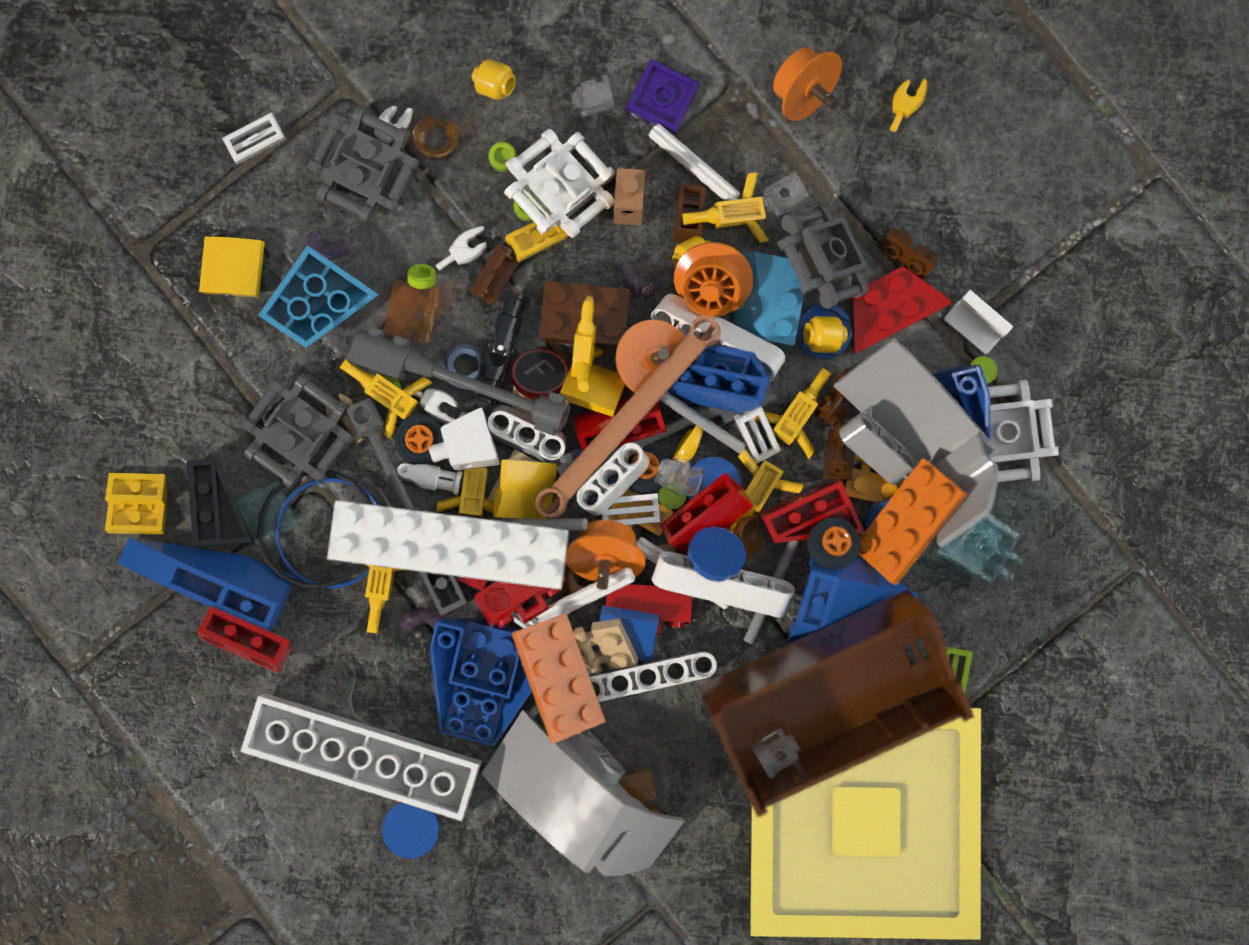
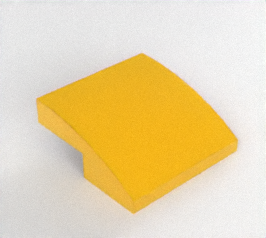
M205 237L199 292L205 294H229L236 297H259L265 242L242 238Z
M593 364L588 378L589 390L582 392L578 389L577 378L571 377V365L560 395L566 397L565 401L613 417L625 387V383L622 381L619 373Z
M502 460L500 489H495L493 517L547 519V517L538 512L535 503L538 494L544 489L551 488L555 483L557 464ZM554 493L548 494L543 499V510L551 505Z
M109 473L105 500L108 502L105 531L112 534L164 535L167 507V476L165 474Z

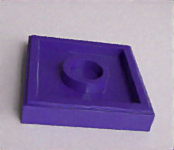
M650 59L626 106V111L655 125L660 124L667 131L676 135L700 87V82Z

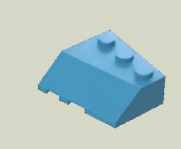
M307 245L258 316L294 341L308 348L379 294Z
M740 252L751 266L753 288L747 301L739 309L732 312L734 325L778 348L791 350L795 344L804 295L799 288L801 283L789 259L759 252Z

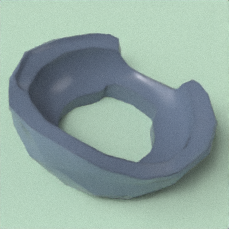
M462 343L453 346L446 353L443 360V368L456 372L454 361L459 355L467 354L471 357H476L479 364L478 370L467 375V377L481 381L480 373L484 363L482 352L471 344ZM450 383L452 386L456 388L468 390L467 388Z

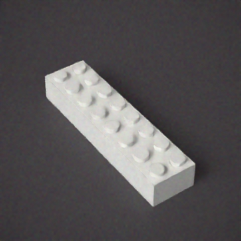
M335 501L327 559L562 589L569 531Z
M267 693L259 695L240 751L462 821L466 814L482 763L481 760Z

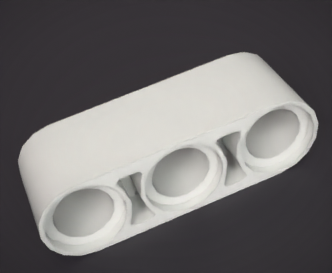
M497 406L491 412L488 419V428L493 434L549 460H556L564 454L567 440L563 432L557 431L556 436H552L534 429L535 423L532 421V417L509 406ZM505 415L509 420V424L507 426H499L495 422V416ZM530 427L534 430L535 436L525 438L522 436L520 429ZM556 439L561 444V447L557 450H551L547 447L546 441Z
M635 443L623 445L580 488L577 494V501L585 511L591 515H601L646 471L649 459L641 447ZM639 454V459L636 463L628 464V459L631 455ZM613 474H619L618 481L613 485H608L609 477ZM598 494V501L594 505L589 506L587 502L590 496Z

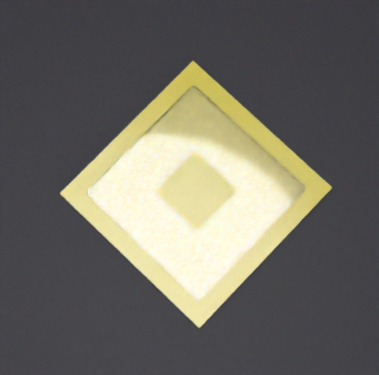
M971 708L975 718L966 722L959 718L766 808L768 811L766 815L757 818L752 807L750 935L773 937L981 940V708Z

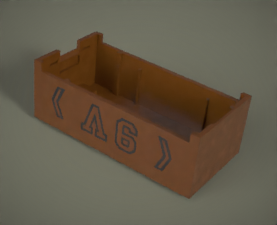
M908 589L697 686L757 818L768 814L766 808L952 721L961 718L963 722L975 718L962 684L957 679L946 653L947 647L934 615ZM920 638L929 656L922 659L915 640ZM909 643L918 661L913 664L910 662L904 647Z

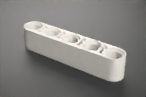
M668 294L652 312L651 320L668 322L675 326L676 329L678 328L686 337L690 333L693 321L702 315L694 312L682 297ZM712 317L716 320L721 330L720 338L714 345L754 352L770 381H772L785 362L783 351L777 346L720 317ZM711 322L701 323L697 327L696 338L701 337L707 331ZM715 330L706 340L713 337Z
M669 551L660 553L652 577V582L665 590L774 617H784L795 592L794 586L785 580L742 569L736 577L726 579L723 582L707 580L694 570V565L691 560L689 561L688 556Z
M698 651L639 664L634 667L590 675L589 677L591 682H596L600 686V693L596 697L598 702L708 678L715 673L717 662L709 652ZM700 657H708L711 661V667L706 672H700L695 667V663ZM672 663H679L683 666L684 671L679 678H672L667 673V669ZM645 669H651L656 674V679L651 684H644L640 681V673ZM622 675L627 678L628 686L624 690L618 691L612 686V679L615 676Z

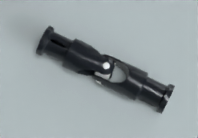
M511 291L504 292L506 299L502 312L498 314L495 322L496 340L494 341L493 339L489 344L480 373L481 382L497 388L505 381L513 353V345H510V343L519 334L522 324L520 318L523 307L529 301L528 297ZM516 302V303H515L514 310H513V313L510 314V313H511V310H512L513 303ZM491 350L499 356H508L502 366L495 367L490 363ZM477 393L473 396L475 400L495 406L498 405L496 399Z

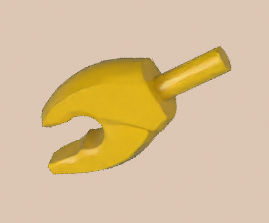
M923 79L915 96H909L906 92L910 80H906L897 88L892 103L893 112L897 115L890 127V131L896 132L902 118H908L922 105L927 91V79Z
M696 425L693 429H689L678 443L672 458L676 462L668 475L670 481L674 480L681 465L687 466L694 456L703 433V429Z

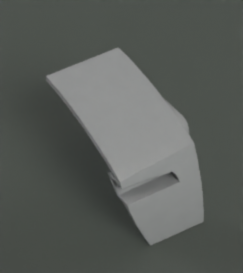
M892 338L834 383V387L861 412L840 428L839 434L841 439L892 485H897L903 479H907L921 459L925 458L969 494L937 534V544L941 548L990 514L998 484V466L988 457L989 454L995 451L993 444L949 392L899 341Z
M522 710L481 773L494 789L538 833L586 873H590L595 866L603 876H622L651 867L685 822L682 817L652 812L639 800L631 797L618 783L625 773L624 768L589 729L557 743H551L548 733L527 710Z

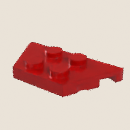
M904 266L867 284L868 292L866 295L859 298L852 297L853 352L857 354L952 304L951 300Z

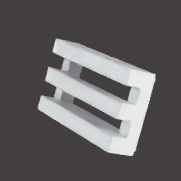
M271 112L222 139L234 162L238 165L286 140V137ZM269 123L272 124L271 127L249 137L235 146L232 145L233 142ZM276 132V134H275L274 136H272V137H270V138H268V139H266V140H264V141H262V142H260V143L254 145L253 147H251V148H249V149H247V150H245V151H243V152L237 154V152H239V151H241V150H243V149H245V148H247V147L253 145L254 143H256V142H258V141H260V140H262V139H264V138H266V137H268V136H270V135H272V134H274V133Z
M762 407L744 412L741 416L739 414L733 416L747 448L757 464L781 451ZM756 416L759 417L772 446L769 450L754 420ZM747 421L762 451L761 454H758L745 426Z
M658 493L619 497L614 503L652 500L653 505L607 509L602 513L603 520H609L608 515L653 511L654 517L613 521L625 525L660 522Z

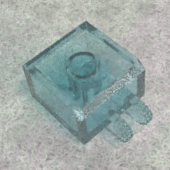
M988 514L942 548L939 546L936 550L937 554L977 581L992 585L998 574L1009 581L1013 580L1015 575L1003 567L1007 559L1012 564L1019 566L1024 562L1021 557L1012 552L1021 536L991 514Z

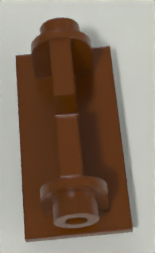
M892 227L878 248L888 257L896 260L913 274L924 280L938 261V258L934 256L936 253L920 243L913 249L910 245L915 239L907 235L900 228L896 230Z
M497 244L469 292L493 306L519 264L513 251L506 246L502 247Z
M844 369L843 372L839 373L834 379L833 385L851 370ZM833 386L828 395L819 402L818 410L814 416L825 419L828 425L835 427L844 420L851 408L843 403L847 398Z
M839 422L834 427V431H828L823 478L852 481L855 452L843 442L839 434L840 428L847 424L846 422Z

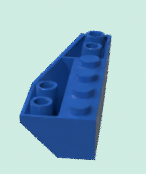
M128 538L118 561L119 565L152 581L267 631L275 629L294 585L279 578L269 565L246 555L136 538ZM281 571L283 574L288 575L294 579L297 578L291 574Z

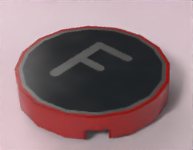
M544 349L530 350L523 353L515 360L512 367L513 385L519 393L531 399L541 395L548 397L549 392L560 394L568 374L567 364L563 358L552 351Z

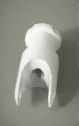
M406 463L401 464L397 469L398 474L403 480L414 482L423 489L451 491L456 496L460 494L464 471L459 470L456 473L441 470L440 466L431 464L411 465Z

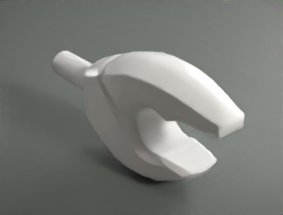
M397 106L389 107L379 116V119L399 129L401 127L407 129L413 109L408 108L396 124H392L391 119L397 111ZM374 129V134L378 137L377 140L387 144L395 140Z
M484 226L474 227L461 233L449 248L451 255L436 264L437 269L440 271L453 261L460 265L477 259L485 250L486 242L477 245L475 248H470L468 242L485 230Z
M427 389L425 393L419 391L414 394V396L421 399L420 405L433 419L445 424L456 420L448 416L447 413L440 411V406L443 403H448L458 408L457 401L447 392L439 389Z

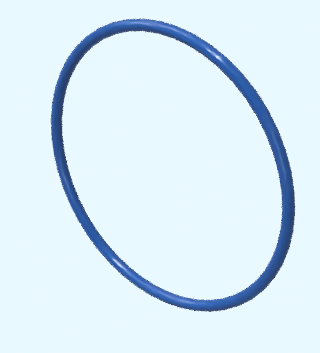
M327 477L323 480V482H341L352 486V484L340 478ZM317 480L302 485L287 498L280 509L275 526L276 546L283 563L293 575L305 583L317 582L303 577L288 563L281 548L279 529L282 515L290 501L302 490L320 483ZM361 486V488L370 496V499L374 503V505L380 506L377 500L374 498V496L364 487ZM370 567L355 579L327 587V589L342 588L360 581L369 574Z

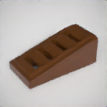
M679 183L673 242L682 243L693 236H703L704 222L684 225L682 214L705 211L707 186ZM684 195L700 197V200H690L683 198ZM683 207L699 208V209H698V211H696V210H687V209H683Z

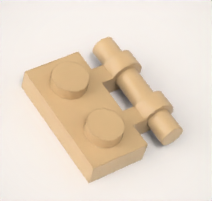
M620 618L594 622L591 632H585L582 627H577L573 630L579 650L584 655L583 661L585 666L591 669L593 674L602 672L601 663H607L610 670L637 666L638 656ZM598 645L600 649L593 650L592 646Z

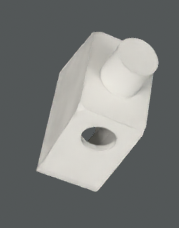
M482 407L442 426L440 429L444 442L429 446L433 462L449 458L451 466L457 471L500 464L493 437L488 428V420Z

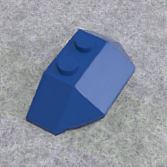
M713 345L706 347L667 391L689 403L744 413L761 407L770 379L754 352Z

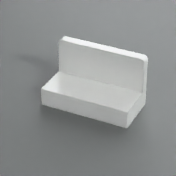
M971 290L965 293L944 317V321L984 355L988 354L997 342L1013 328L1008 321Z

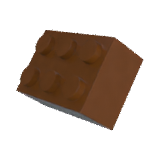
M545 281L539 331L540 341L574 345L575 333L581 320L582 306L586 297L591 296L593 297L594 304L592 321L594 326H596L594 347L617 349L621 337L626 332L630 289Z

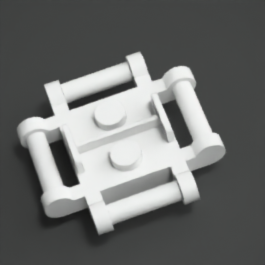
M547 129L541 134L542 138L518 157H512L506 162L507 168L518 181L512 183L504 193L509 199H514L536 223V229L542 235L554 226H560L573 238L580 233V228L598 213L614 205V198L609 192L604 191L602 187L614 178L616 172L611 167H606L585 144L584 137L579 132L571 136L562 145L557 135L551 129ZM549 147L552 152L527 173L523 166ZM574 149L599 174L598 178L594 180L572 156L571 152ZM595 197L597 201L575 219H569L573 213Z
M1019 380L1017 384L988 387L990 398L1018 395L1020 402L990 405V441L995 450L991 453V459L995 463L1024 459L1028 461V468L998 471V482L1029 479L1030 481L1040 480L1038 458L1059 455L1058 447H1055L1051 420L1050 408H1053L1052 399L1031 400L1027 380ZM1035 410H1039L1043 440V448L1041 449L1039 445Z

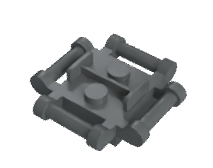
M358 106L354 111L350 126L331 116L326 123L329 126L313 160H309L306 168L325 177L316 194L318 199L322 201L329 200L359 215V219L367 223L371 219L377 204L397 212L400 205L398 201L413 169H417L420 161L402 152L409 138L410 130L404 127L399 129L367 113L368 110L366 108ZM363 123L394 138L393 146L391 147L361 132L360 129ZM340 130L346 134L344 139L340 140L330 162L331 167L328 169L323 164ZM400 161L404 162V164L397 176V179L390 191L388 198L384 197V195L392 181V178L400 164ZM335 183L368 198L366 204L362 205L332 190Z
M826 205L816 206L812 211L799 215L788 214L782 218V228L786 232H790L791 235L780 240L777 244L781 251H785L801 283L799 288L803 295L818 289L821 294L820 304L828 309L836 306L842 300L851 297L859 298L867 294L868 286L862 274L871 268L863 258L849 230L850 226L846 219L843 217L834 219ZM811 222L820 223L817 225L807 227L806 229H804L803 225ZM848 278L850 286L835 291L832 284Z
M304 373L298 377L291 391L276 380L271 379L267 385L269 388L247 419L243 418L239 424L257 437L246 449L244 456L250 461L254 459L281 478L283 484L288 488H292L304 471L322 483L326 478V471L347 443L350 444L354 439L352 434L338 425L347 413L346 409L350 406L344 401L339 402L311 382V378ZM303 391L333 411L331 417L328 418L300 398ZM280 394L285 399L282 403L278 404L264 424V428L260 429L256 424L277 395ZM335 433L338 436L318 465L316 467L312 466ZM267 444L295 464V467L289 471L262 452L261 449Z

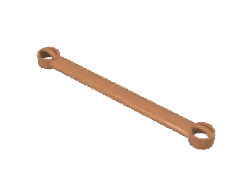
M705 315L696 318L691 324L690 333L673 350L669 357L655 370L553 486L544 489L538 494L535 504L540 514L552 519L560 517L565 512L567 502L701 352L706 347L713 346L718 342L721 330L714 318ZM711 322L707 331L701 337L696 338L697 327L701 323ZM715 330L713 337L706 340ZM548 494H557L553 503L543 510V499ZM560 503L558 510L551 513Z

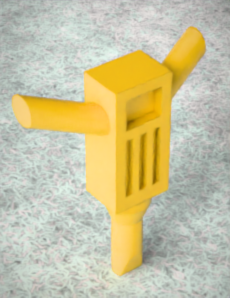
M755 172L747 175L742 199L717 202L706 211L682 214L683 224L708 222L716 224V228L747 225L760 244L771 242L758 225V223L766 219L763 198H752L758 173Z
M591 296L586 297L582 306L581 320L574 339L571 377L577 378L578 389L582 392L589 390L588 378L592 370L593 358L603 354V350L600 347H594L596 326H594L592 321L594 304L593 297Z
M347 359L340 366L342 370L361 383L363 388L366 389L365 393L388 408L383 434L391 440L397 416L406 420L419 403L411 396L432 384L430 380L423 376L401 390L378 373L376 376L367 373Z
M824 368L821 369L809 388L796 395L783 415L764 412L768 422L776 424L772 430L774 435L788 445L796 438L808 459L813 455L815 449L802 430V427L817 407L818 393L831 376V373ZM758 416L754 417V420L760 421Z
M745 448L738 457L753 475L745 492L754 507L737 519L728 529L736 536L739 535L747 520L755 512H760L773 489L799 494L804 486L802 483L781 480L780 477L784 471L766 460H763L759 467Z
M480 467L464 470L461 495L439 501L436 512L460 506L459 514L461 516L483 518L484 509L494 513V502L485 498L488 468Z
M365 564L370 567L365 597L369 598L370 604L367 632L377 634L381 610L386 601L391 597L394 572L405 569Z

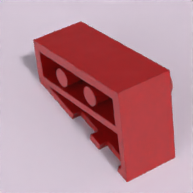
M831 479L758 513L769 538L774 543L808 539L811 529L821 520L830 517L841 518L849 522L856 529L857 533H865L845 487L839 479Z

